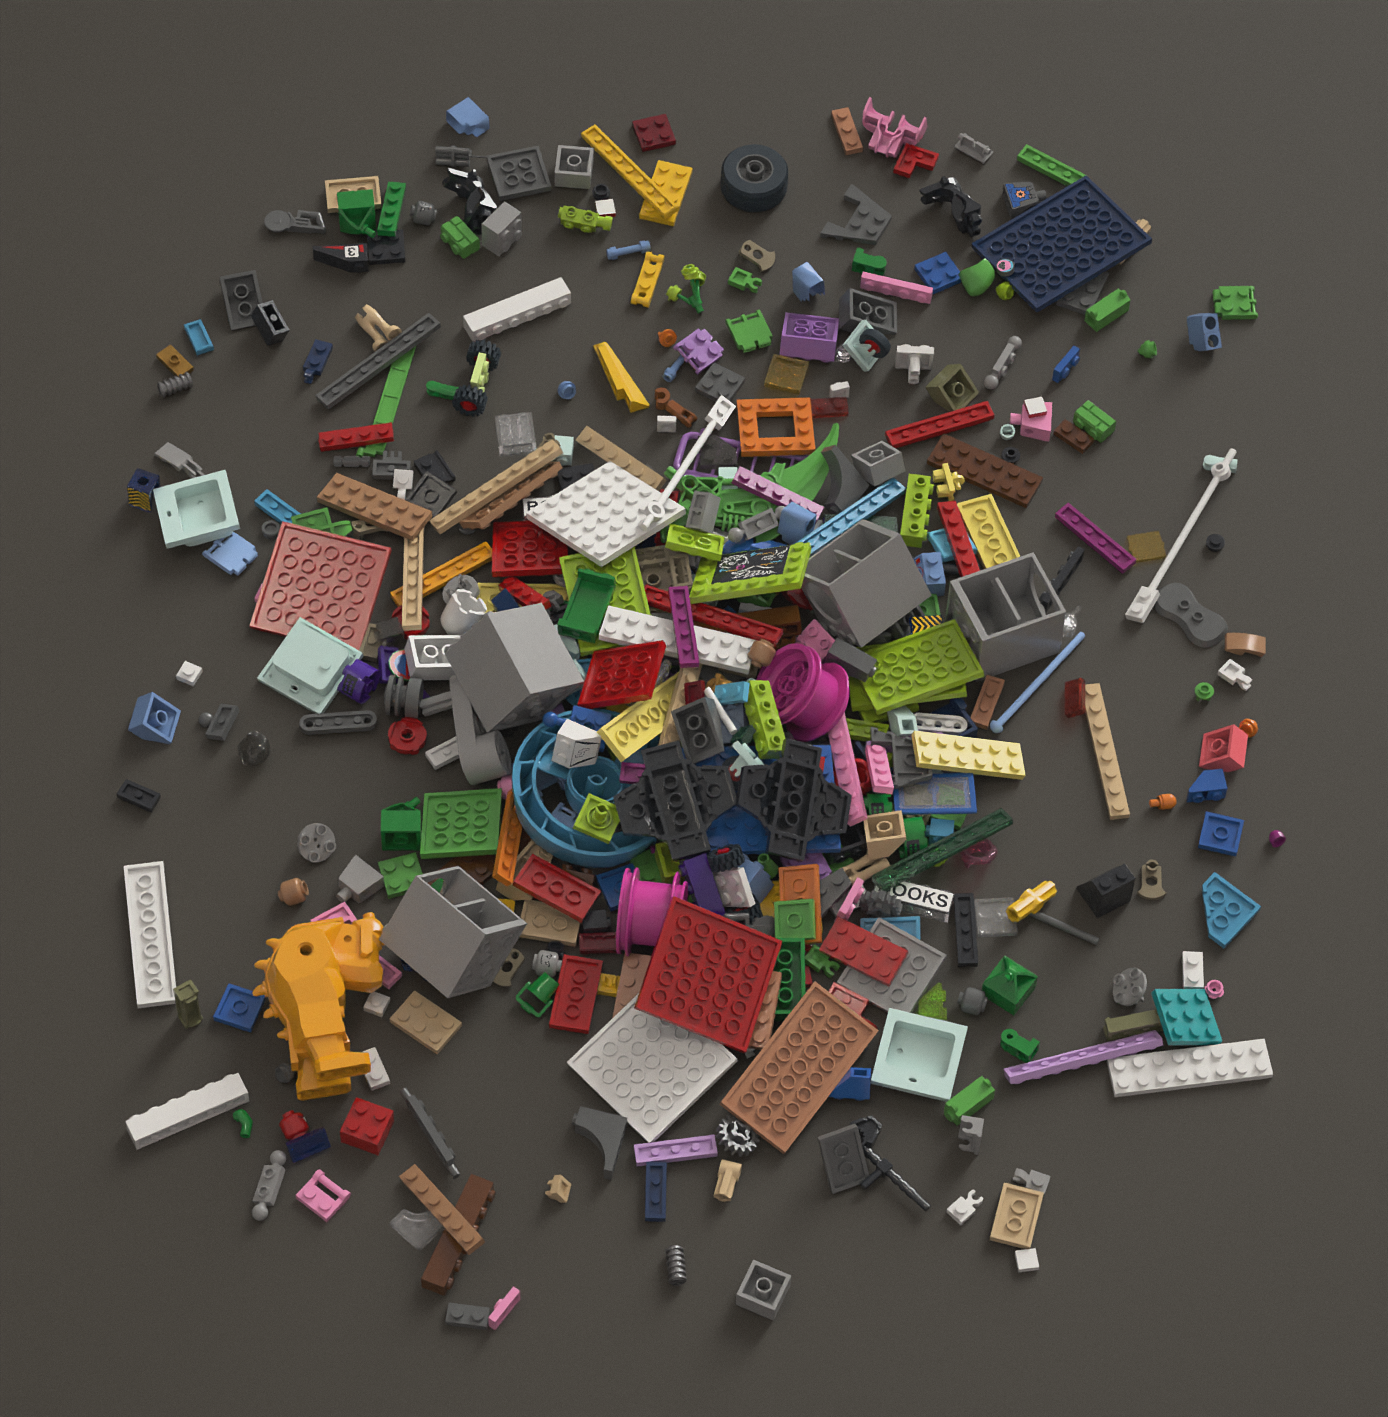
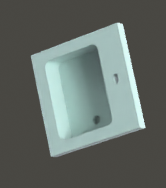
M226 470L153 489L167 549L183 544L195 546L230 536L233 531L240 529Z
M300 617L257 679L259 682L311 712L320 714L326 711L339 692L337 687L344 677L342 672L345 666H351L356 659L361 660L364 655L359 650Z
M889 1008L870 1084L945 1102L949 1101L968 1026Z

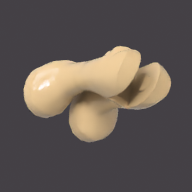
M367 304L362 307L367 315L363 317L357 313L355 316L358 324L375 341L372 346L374 352L402 332L398 326H390L386 323L378 312ZM375 325L382 330L388 340L375 329Z
M868 850L866 855L857 861L842 867L852 885L857 877L863 881L875 875L892 877V869L888 860L885 857L869 860ZM871 865L870 867L866 868L865 870H863V871H861V872H857V871H859L860 869H862V868H864V867H866V866Z

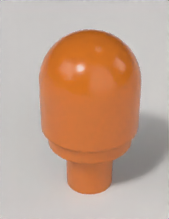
M1161 794L1157 796V799L1149 800L1150 807H1158V809L1162 810L1172 809L1177 803L1176 797L1173 794Z

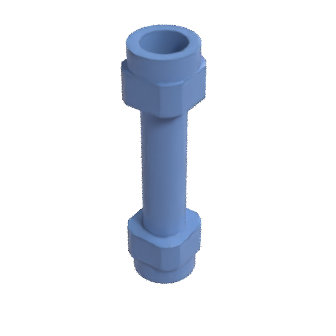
M645 240L639 241V244L618 249L610 247L606 249L608 260L618 259L620 255L639 251L642 254L651 251L649 241Z
M682 355L678 357L670 368L668 367L664 371L662 377L665 381L671 382L676 377L677 370L684 363L685 358Z

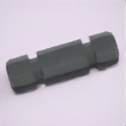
M334 456L333 463L335 467H342V465L344 467H359V465L369 467L370 457L344 456L342 458V456Z

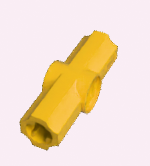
M1044 881L1033 890L1029 888L1024 891L1016 902L1007 907L1006 913L1008 918L1012 922H1019L1030 913L1036 914L1043 907L1044 903L1056 895L1055 884L1051 881Z

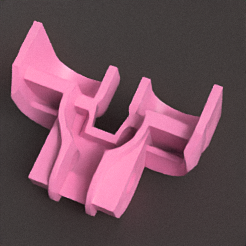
M869 97L863 110L862 118L863 126L873 133L868 145L869 149L874 150V153L885 154L887 158L889 156L897 158L903 144L908 143L915 146L919 143L928 127L926 117L923 118L918 128L909 124L905 119V115H902L896 131H888L887 129L894 119L895 112L892 111L890 116L876 112L873 108L872 98Z

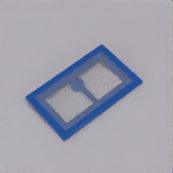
M973 773L932 774L931 780L893 790L894 811L902 810V815L977 814Z

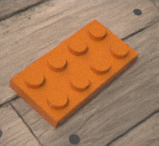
M808 864L779 867L780 901L814 899L816 939L805 940V944L822 943L819 865Z

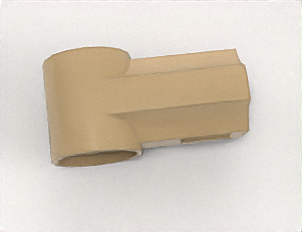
M724 1159L721 1160L718 1171L719 1178L714 1192V1197L719 1201H731L735 1184L740 1177L742 1164Z

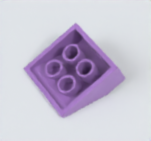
M786 312L781 336L780 355L786 358L798 357L804 360L816 359L822 362H834L839 318Z

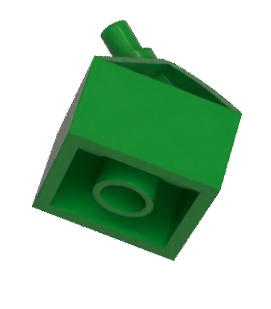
M373 189L337 192L340 232L363 234L374 238L376 232L373 229H376Z
M414 797L410 802L394 804L381 810L382 851H420L422 833L421 810L415 808L421 803L418 797Z
M1004 956L982 984V991L985 992V997H988V1000L1014 1016L1036 988L1038 976L1007 956Z

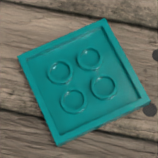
M1154 989L1151 992L1168 1045H1217L1222 1042L1205 989Z

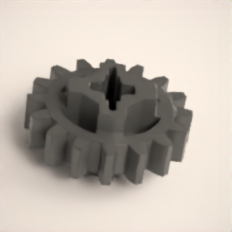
M872 890V892L866 891L865 894L862 893L859 902L860 910L865 911L866 915L871 914L872 918L900 916L903 904L901 899H896V895L891 896L890 892L886 893V891L879 890V892Z
M727 1115L716 1128L718 1132L716 1138L721 1139L718 1144L725 1145L724 1151L731 1150V1155L737 1152L739 1157L743 1153L748 1156L750 1152L755 1150L760 1141L757 1138L759 1135L734 1115L732 1118Z

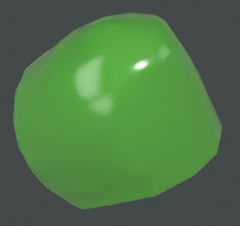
M985 258L976 265L964 268L958 274L965 290L970 296L983 294L995 279V271L990 262Z

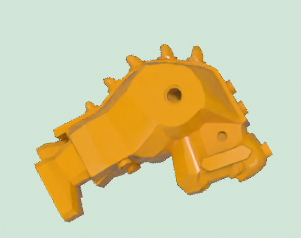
M372 912L365 913L363 919L355 920L352 924H345L343 917L294 925L282 938L268 939L266 944L273 948L274 953L271 958L259 960L254 964L255 968L264 970L265 978L262 984L253 990L252 994L253 996L265 995V998L268 997L270 1008L264 1012L263 1017L270 1018L274 1016L275 1019L279 1018L285 1026L284 1030L277 1033V1037L288 1040L291 1070L298 1071L296 1093L300 1101L346 1094L352 1091L350 1077L364 1075L371 1071L369 1053L350 1052V1040L345 1032L342 1018H345V989L373 993L382 987L383 969L379 962V951L382 950V946H385V944L379 938L382 935L383 925L375 918V914Z

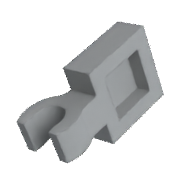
M1016 1168L1012 1181L1026 1185L1025 1188L1044 1192L1045 1195L1051 1176L1031 1170L1029 1175L1024 1170Z

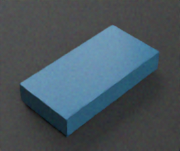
M201 319L184 324V329L196 355L214 350V346Z

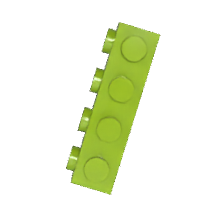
M909 474L900 534L906 546L922 548V541L927 539L928 530H924V525L928 526L930 515L926 514V511L931 509L932 499H928V496L933 494L934 484H930L931 476Z
M750 680L748 681L750 683L748 702H744L759 759L781 758L785 735L770 682Z

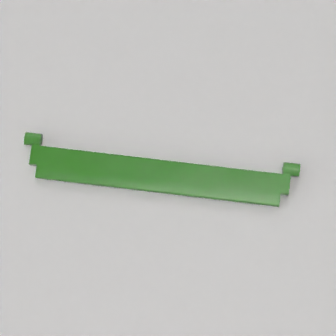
M416 346L391 364L373 425L390 422L393 425ZM387 442L366 445V448L359 447L356 456L362 458L364 455L375 457L376 454L383 455Z

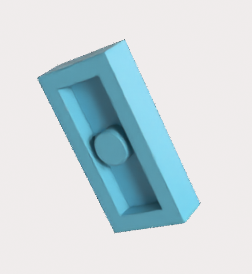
M741 681L715 685V696L722 706L748 702L750 683Z

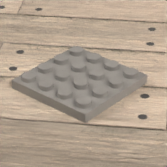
M878 917L869 932L908 950V955L891 985L887 986L848 966L838 979L837 984L869 999V1003L887 1013L889 1008L912 1013L946 960L947 955Z

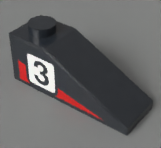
M367 243L313 246V258L315 261L350 273L369 272Z

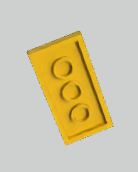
M658 160L651 179L679 206V210L693 168ZM644 199L639 219L674 226L679 211L664 219Z

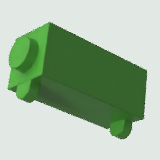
M1118 288L1088 308L1084 321L1097 332L1129 311L1130 298L1125 290L1121 291Z
M983 1076L979 1077L947 1101L944 1108L945 1117L958 1126L961 1123L962 1115L971 1116L993 1100L995 1089L991 1086L989 1079H985Z

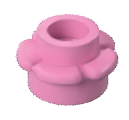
M1218 980L1209 981L1204 988L1212 999L1221 997L1224 994L1223 985Z

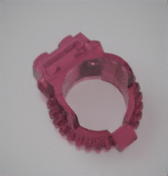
M980 832L958 839L960 857L967 869L970 868V864H989L997 856L998 850L990 840L982 838ZM981 852L987 856L980 858L971 856V854Z

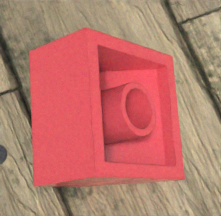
M1234 724L1203 734L1199 767L1210 770L1223 768V772H1232L1244 768L1248 735Z

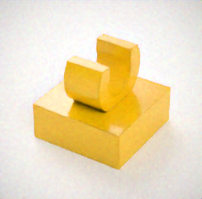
M601 973L597 994L616 997L620 976Z

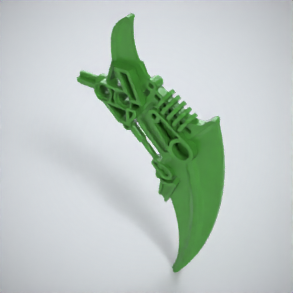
M833 424L825 441L807 458L784 469L786 463H775L770 472H763L761 476L813 501L829 472L828 464L821 451L824 447L837 446L839 424ZM670 466L664 472V475L671 480L677 470ZM685 475L682 476L676 488L680 490L681 495L678 504L685 508L686 514L671 524L686 526L694 491L709 492L721 498L714 526H721V531L723 532L725 527H727V532L731 528L740 529L739 522L770 508L775 512V509L779 506L744 489L721 490L722 485H734L732 484L733 478ZM669 525L660 530L662 543L666 542ZM777 526L753 538L755 543L772 541L781 534L778 533Z

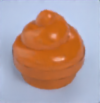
M1244 719L1240 722L1239 728L1248 737H1253L1257 734L1258 726L1254 720Z

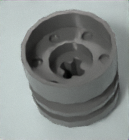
M390 675L384 693L385 714L391 716L393 707H395V716H399L401 709L405 708L406 717L418 719L421 713L420 702L423 700L424 692L423 678L410 677L408 684L404 685L403 676L399 677L396 684V676Z

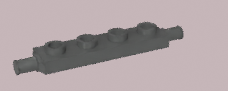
M407 1087L402 1088L399 1092L447 1171L449 1170L453 1179L458 1178L461 1174L454 1163L456 1158L454 1151L451 1147L447 1148L444 1135L441 1131L437 1132L435 1121L431 1115L427 1116L422 1100H417L415 1095L411 1096Z

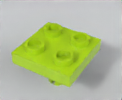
M589 793L574 823L573 829L609 844L620 822L615 804Z

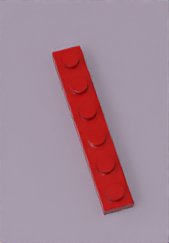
M988 401L887 430L885 431V437L890 446L899 448L943 435V433L946 434L993 420L995 415Z
M956 501L938 502L937 510L960 576L963 577L980 571Z

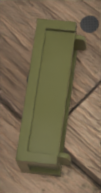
M190 979L173 989L177 1015L185 1029L189 1028V1026L192 1028L203 1020L200 1014L197 995L199 991Z
M1156 1007L1154 1010L1111 1019L1107 1017L1104 1020L1105 1026H1103L1107 1042L1153 1030L1157 1032L1163 1031Z

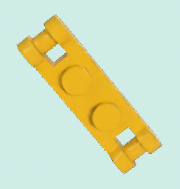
M646 252L645 260L631 297V304L637 305L638 303L642 304L643 307L649 308L665 255L659 254L657 256L652 255V252Z

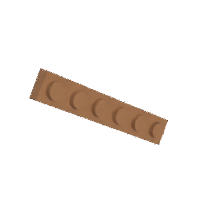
M416 1164L399 1176L407 1188L468 1255L485 1243L479 1233Z

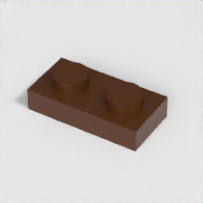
M1066 419L1060 423L1053 435L1082 454L1094 443L1093 437Z

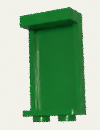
M579 568L577 572L578 578L562 619L559 618L557 624L558 634L595 643L616 588L615 577L607 573L601 574L590 569Z

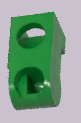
M857 247L852 262V271L883 276L886 272L887 261L883 256L865 254L864 249Z
M1006 1029L1001 1034V1048L1024 1063L1031 1062L1039 1050L1040 1041L1035 1038L1028 1041L1019 1036L1013 1029Z

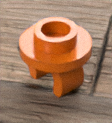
M671 329L658 332L659 342L664 347H670L676 342L677 335Z

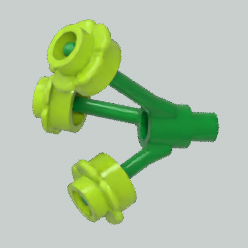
M688 264L684 266L681 273L684 279L690 280L693 295L689 298L682 296V289L678 285L670 286L666 295L669 297L668 301L676 302L679 298L692 305L699 314L704 311L701 305L703 303L700 299V286L705 283L706 275L698 267Z

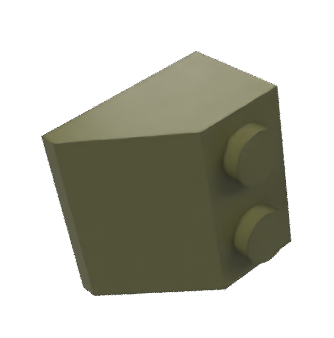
M961 364L947 365L925 387L933 401L949 412L965 408L979 393Z

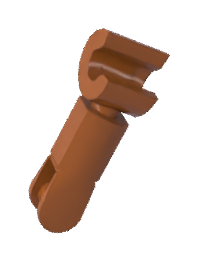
M660 387L655 390L656 409H665L671 415L676 416L687 428L692 426L691 423L693 421L696 422L698 420L694 413L685 409L674 400L670 401V393L666 388Z

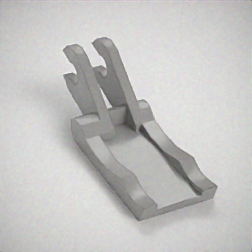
M169 442L155 452L156 457L169 463L177 471L183 469L191 479L196 478V473L199 476L204 475L201 472L202 468L193 461L189 454Z

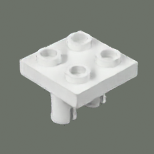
M908 344L897 346L895 368L908 369V383H919L920 369H932L934 347L927 345L918 347Z

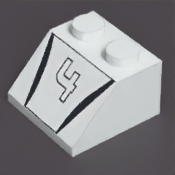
M567 719L557 733L551 761L567 768L595 764L602 739L601 735L597 731Z

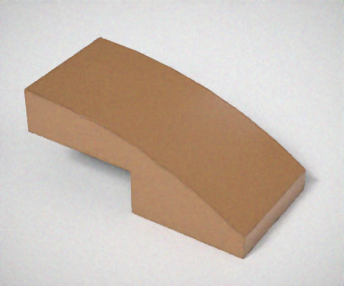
M1226 633L1225 651L1241 656L1246 652L1262 657L1266 654V637L1246 633Z

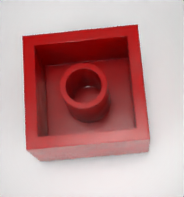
M356 1097L340 1130L341 1142L379 1156L394 1124V1111Z

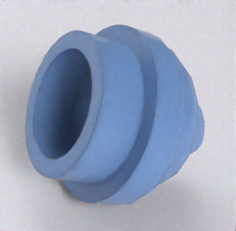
M564 381L558 386L557 391L561 398L571 399L576 394V387L572 382Z

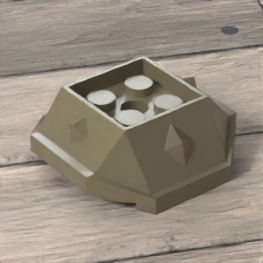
M665 545L635 549L644 586L647 584L668 591L669 587L688 586L690 594L693 581L688 553L672 551L669 548H665ZM649 606L650 613H669Z

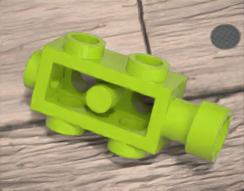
M573 206L560 207L558 218H561L560 222L565 228L573 229L575 227L586 233L596 232L597 227H601L606 231L611 230L613 217L610 216L602 217L599 216V213L592 212L591 210L577 209Z

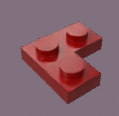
M906 143L893 173L910 178L916 166L933 171L939 159V154Z

